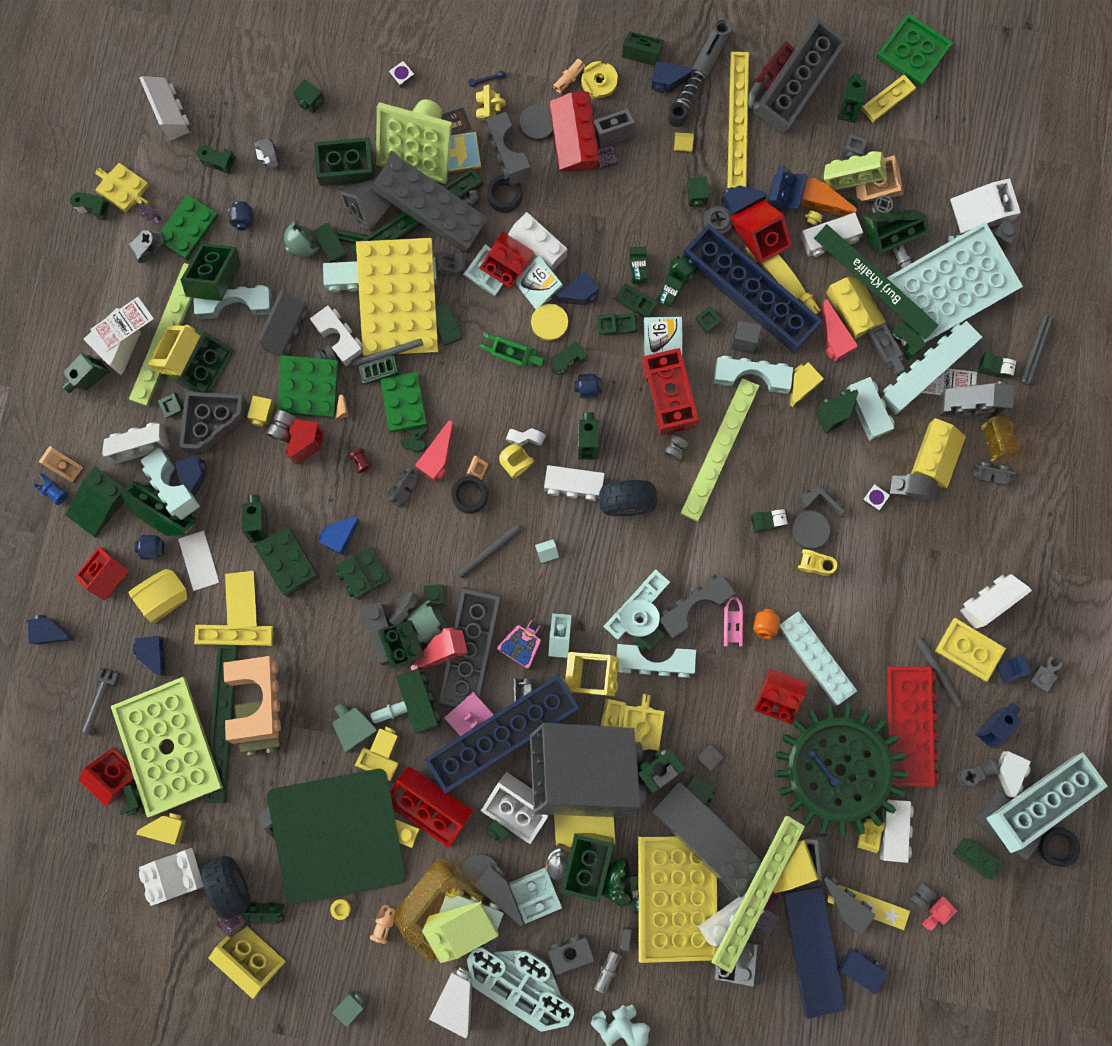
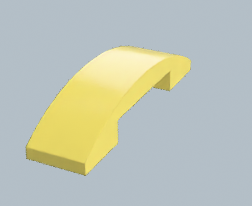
M746 247V248H745L746 252H747V253L751 256V258L757 263V262H758L757 259H756V258L754 257V255L750 252V250ZM778 254L760 263L773 279L798 300L806 294L795 274Z

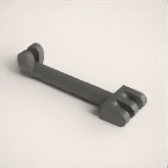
M102 667L99 669L95 679L101 682L82 729V733L91 736L96 734L97 729L93 727L107 688L109 685L116 686L120 673L115 672L111 679L112 670H107L105 676H103L105 668Z

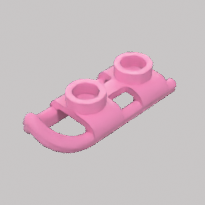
M732 596L727 600L724 608V646H728V642L739 643V646L743 647V606L737 597ZM732 600L738 603L740 611H728ZM728 623H731L730 631H728ZM736 623H739V631H736Z

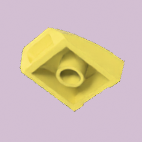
M168 569L158 572L129 591L130 597L143 615L154 624L187 600L186 588L176 574Z

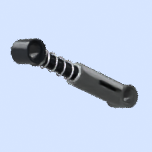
M721 18L714 23L713 29L692 67V77L688 79V84L684 86V92L680 94L681 98L670 106L668 121L672 126L680 127L685 123L687 113L689 112V104H692L691 100L695 97V92L699 90L698 87L702 84V81H705L709 76L725 43L729 40L732 28L729 20ZM674 113H680L681 116H675Z

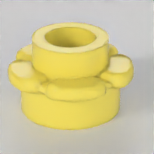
M809 210L808 215H805L807 218L806 222L817 226L818 223H822L823 215Z

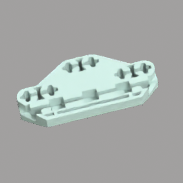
M481 945L471 951L467 958L470 978H472V987L541 1032L569 1025L574 1016V1006L570 1001L561 996L550 965L545 960L529 950L493 952ZM482 951L483 957L487 960L489 955L492 956L490 962L493 964L499 962L501 970L497 969L494 971V966L491 963H488L487 967L484 966L486 960L483 958L477 960L475 952L479 953ZM528 956V962L533 964L534 959L538 961L535 963V966L539 969L545 967L546 975L543 973L541 976L538 975V970L533 967L531 972L529 970L531 965L526 962L524 965L521 964L520 957ZM473 966L484 974H488L487 978L485 979L479 974L475 977ZM496 981L509 990L513 989L508 998L507 992L494 985ZM549 996H551V1001L554 1004H557L558 999L559 1001H561L559 1002V1007L562 1009L568 1007L570 1014L566 1013L563 1016L562 1010L558 1007H556V1012L553 1011L554 1004L550 1002L545 1004V999L543 997L548 998ZM520 997L529 1002L530 1004H532L533 1006H535L536 1004V1007L533 1010L532 1014L530 1013L532 1009L524 1003H522L521 1001H519ZM545 1013L560 1022L548 1025L549 1021L543 1014Z

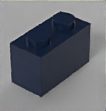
M849 948L838 966V970L876 995L888 973L883 971L884 966L876 960L872 963L866 959L867 954L858 948L856 951Z

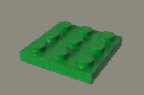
M907 13L878 52L876 58L922 87L953 42Z
M281 355L278 410L287 413L335 417L338 360Z

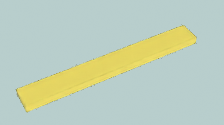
M731 52L727 189L730 187L735 188L739 185L747 186L749 52Z

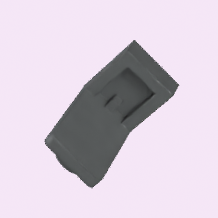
M817 485L811 492L807 490L800 497L802 501L799 503V506L803 509L818 497L838 517L845 513L843 505L829 497L830 494L824 487L820 488Z

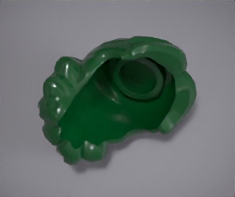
M626 858L616 859L608 867L602 891L603 896L609 898L620 907L630 905L632 902L631 893L627 890L628 886L624 882L625 878L631 873Z

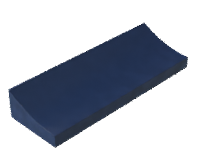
M818 886L782 892L804 1016L809 1019L828 1013L844 1011L845 1004L823 887Z

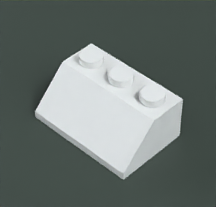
M139 77L158 123L169 141L190 133L187 127L190 125L188 118L185 114L182 115L180 111L183 109L181 102L174 97L177 93L173 84H168L167 80L161 77Z
M527 212L513 225L508 233L509 236L534 251L526 268L537 257L541 256L553 271L567 257V248Z
M153 422L141 429L132 428L127 433L111 434L110 438L104 439L103 457L114 464H119L149 455L159 447L163 451L170 449L165 427L160 423Z
M1011 574L1006 577L1001 575L993 581L995 585L991 588L986 586L979 591V597L976 599L972 597L963 603L965 607L960 611L974 629L986 626L1032 591L1030 587Z
M508 772L500 779L481 809L483 813L494 820L496 819L499 824L531 844L549 816L533 814L532 789Z

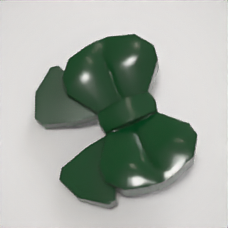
M427 426L404 430V432L412 434V438L402 439L400 441L402 447L406 450L409 448L415 452L423 451L426 448V444L422 439L423 435L428 431Z

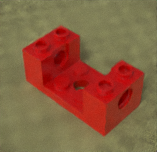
M680 348L643 356L641 366L645 382H649L656 409L655 420L659 436L696 428L699 419ZM673 385L676 391L673 394H669L666 392L665 387Z

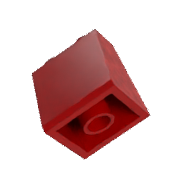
M763 199L731 216L735 232L759 263L792 247L784 214Z

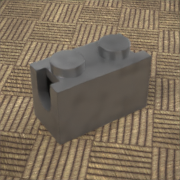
M628 109L594 120L595 135L599 137L600 148L635 136V122Z

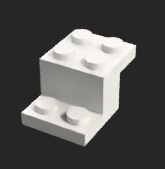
M192 848L139 867V877L141 882L144 883L145 897L150 906L203 887Z

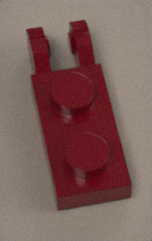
M787 41L780 46L764 66L763 71L755 79L759 83L766 74L771 77L763 87L765 91L768 90L795 50Z

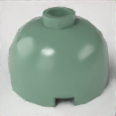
M294 220L284 233L285 249L292 256L295 254L301 258L310 257L321 246L320 244L316 245L314 242L317 241L315 235L304 224L299 226L297 224L299 221Z

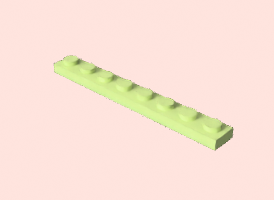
M186 263L183 264L129 397V400L149 407L161 377V373L148 366V363L167 326L182 325L192 298L185 296L180 280L189 265Z
M742 378L681 511V515L697 522L699 521L759 385Z
M785 816L711 961V963L730 974L805 826L789 816Z

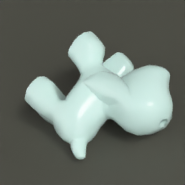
M622 1005L619 1009L613 1011L612 1014L615 1019L610 1024L607 1023L604 1011H600L592 1017L591 1025L600 1033L606 1046H612L620 1038H623L628 1046H647L650 1027L645 1023L633 1024L631 1022V1019L636 1016L634 1005L627 1007Z

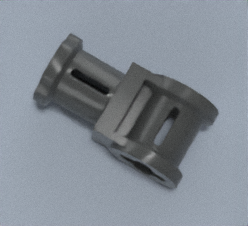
M990 758L981 765L959 770L956 779L961 786H975L979 781L986 779V777L999 775V769L996 762ZM970 774V778L966 781L965 777Z

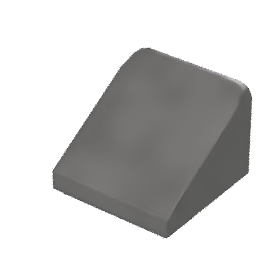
M708 744L696 757L710 772L724 758L711 744Z

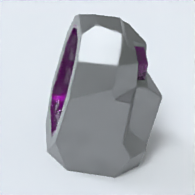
M266 138L255 142L258 160L263 162L268 169L274 170L279 168L273 140Z

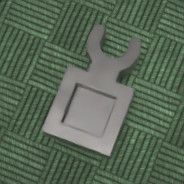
M1052 656L1045 660V667L1042 665L1038 666L1029 680L1031 684L1044 693H1048L1058 677L1053 674L1054 671L1062 667L1061 662H1058L1055 667L1051 665V661L1054 658Z

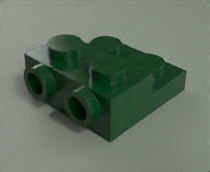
M371 546L336 565L339 569L336 571L341 581L345 579L348 584L345 587L350 597L355 596L357 600L391 580Z

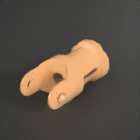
M388 905L382 906L375 921L377 924L374 933L370 936L371 940L382 944H387L388 942L386 938L390 927H393L396 913Z

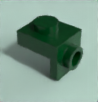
M656 628L650 635L637 636L634 639L637 642L635 645L643 652L645 650L650 652L665 634Z
M136 784L123 787L129 807L120 810L119 813L120 815L127 814V816L138 813V809L144 806Z
M496 819L487 828L491 838L500 844L513 833L499 824Z

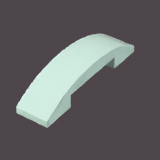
M655 569L603 627L618 640L626 632L620 620L624 606L633 600H646L652 603L670 582Z

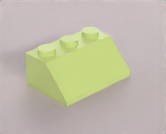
M873 151L865 156H852L848 160L843 161L834 160L830 164L825 165L824 180L834 191L887 179L885 158L882 152Z

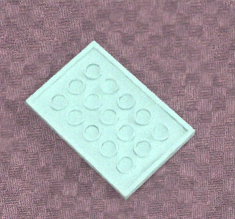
M986 221L887 277L888 280L939 325L926 339L918 334L924 342L929 341L1023 287Z

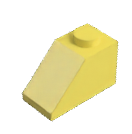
M809 362L804 366L800 364L793 371L795 374L792 377L790 405L792 407L823 381V377Z
M170 813V815L162 816L139 829L137 835L174 845L180 844L187 820L181 819L182 815Z

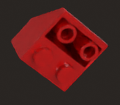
M502 231L479 269L511 288L530 262L534 251Z
M295 419L294 424L290 426L289 434L291 435V440L286 445V454L294 464L298 465L321 449L324 431L317 422Z
M770 668L763 682L754 711L791 724L805 697L807 682Z

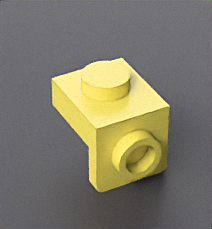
M867 818L862 823L865 827V833L859 834L858 848L877 853L880 848L881 833L885 829V824L882 823L878 827L873 823L872 819Z

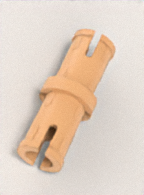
M576 59L573 65L568 70H565L562 77L553 85L558 93L562 94L566 87L576 80V76L586 67L585 64L581 65L583 62L580 59Z

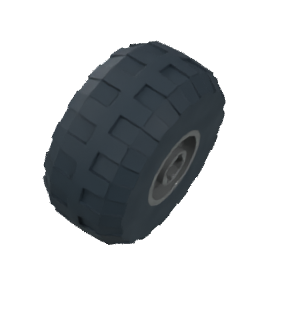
M626 480L605 484L599 491L600 509L608 516H633L650 513L657 506L656 487L652 482L646 480Z
M221 856L206 863L201 871V878L206 896L215 913L220 918L230 919L245 912L250 905V896L246 881L238 864L233 858L228 856Z

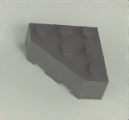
M999 381L993 384H975L968 387L947 388L940 395L939 416L996 422L1013 408L1014 385H1008L1007 382Z
M185 392L179 448L188 453H205L245 420L247 400L244 396Z

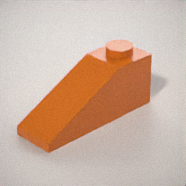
M807 178L801 207L842 217L856 213L857 208L826 183L816 178Z

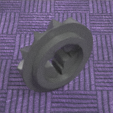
M711 207L704 215L703 224L705 227L710 224L719 233L723 234L732 227V214L725 207ZM716 215L719 220H724L721 221L720 227L716 222H712L715 221Z

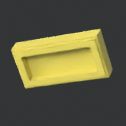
M363 747L355 766L366 771L378 768L383 769L387 773L388 781L391 782L399 763Z

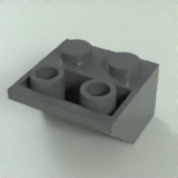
M748 940L732 973L730 974L716 966L714 980L748 986L759 985L761 981L764 943Z

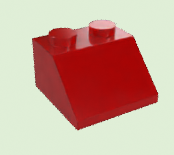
M98 547L76 574L75 578L88 591L105 601L107 597L113 594L118 583L125 579L129 570L104 549Z
M112 747L86 766L78 781L107 807L124 793L123 787L131 785L135 779L129 761Z

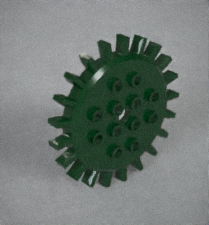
M827 704L826 713L828 719L820 721L816 712L811 709L808 713L809 718L813 722L812 726L806 729L800 721L795 720L793 722L794 727L801 733L797 740L783 734L782 740L793 747L790 754L776 752L775 757L779 760L788 761L789 766L788 770H777L774 773L775 777L778 778L789 777L791 785L783 787L779 790L780 796H786L794 792L798 800L792 803L788 810L794 812L803 805L809 811L803 820L805 826L810 824L812 818L816 815L823 819L820 827V833L822 834L827 832L829 822L831 821L839 823L838 832L840 837H845L847 832L846 823L855 822L858 833L862 835L865 833V827L862 824L863 818L869 816L876 826L882 825L881 818L875 812L880 806L889 813H895V807L888 803L886 798L889 793L897 797H904L905 792L902 789L893 787L892 784L894 778H908V772L895 771L893 762L902 761L907 756L906 753L900 752L891 755L888 746L895 744L899 737L893 735L887 740L881 738L878 733L886 725L884 720L878 722L874 729L866 725V721L870 716L869 710L866 709L862 713L860 721L851 719L852 707L851 704H847L844 709V718H835L833 706ZM840 736H844L846 738L845 743H841L839 741ZM821 740H825L827 742V746L821 747L819 745V742ZM810 751H817V756L823 764L825 760H831L832 765L826 766V768L834 778L839 780L838 785L831 786L829 784L830 778L818 762L810 757ZM869 751L871 756L865 758L863 752ZM845 755H849L851 757L850 762L844 761ZM806 764L812 765L811 771L805 769ZM837 765L845 766L846 774L838 776L835 773V767ZM870 770L875 771L876 776L874 778L868 775ZM850 775L856 776L855 782L849 780ZM811 783H815L817 785L816 790L813 791L810 789ZM859 794L861 801H855L854 795ZM835 799H841L842 804L836 806L834 803Z

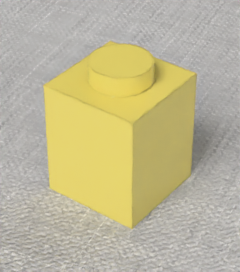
M253 396L247 418L255 426L263 427V425H270L275 406L274 402L271 399Z
M385 727V730L379 728L370 751L391 758L400 736L395 735L396 730Z

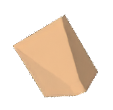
M339 395L335 417L336 419L347 418L349 414L346 399L343 395Z

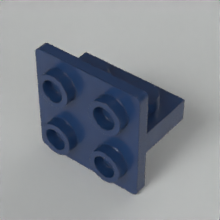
M778 166L767 203L777 210H799L808 175L805 173L793 174L786 166Z

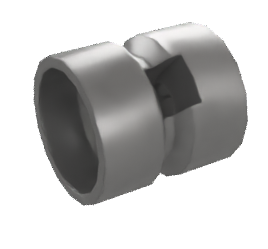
M277 410L273 418L275 423L270 424L266 434L279 442L287 444L291 440V435L289 434L290 426L298 418L282 410Z

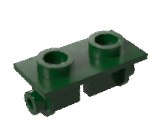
M250 902L247 910L241 914L242 921H246V923H261L262 917H265V923L279 924V922L284 920L282 911L285 904H278L277 902Z

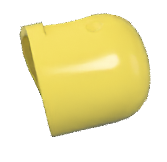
M518 444L506 447L499 456L501 465L512 478L521 475L534 462V459L529 457Z

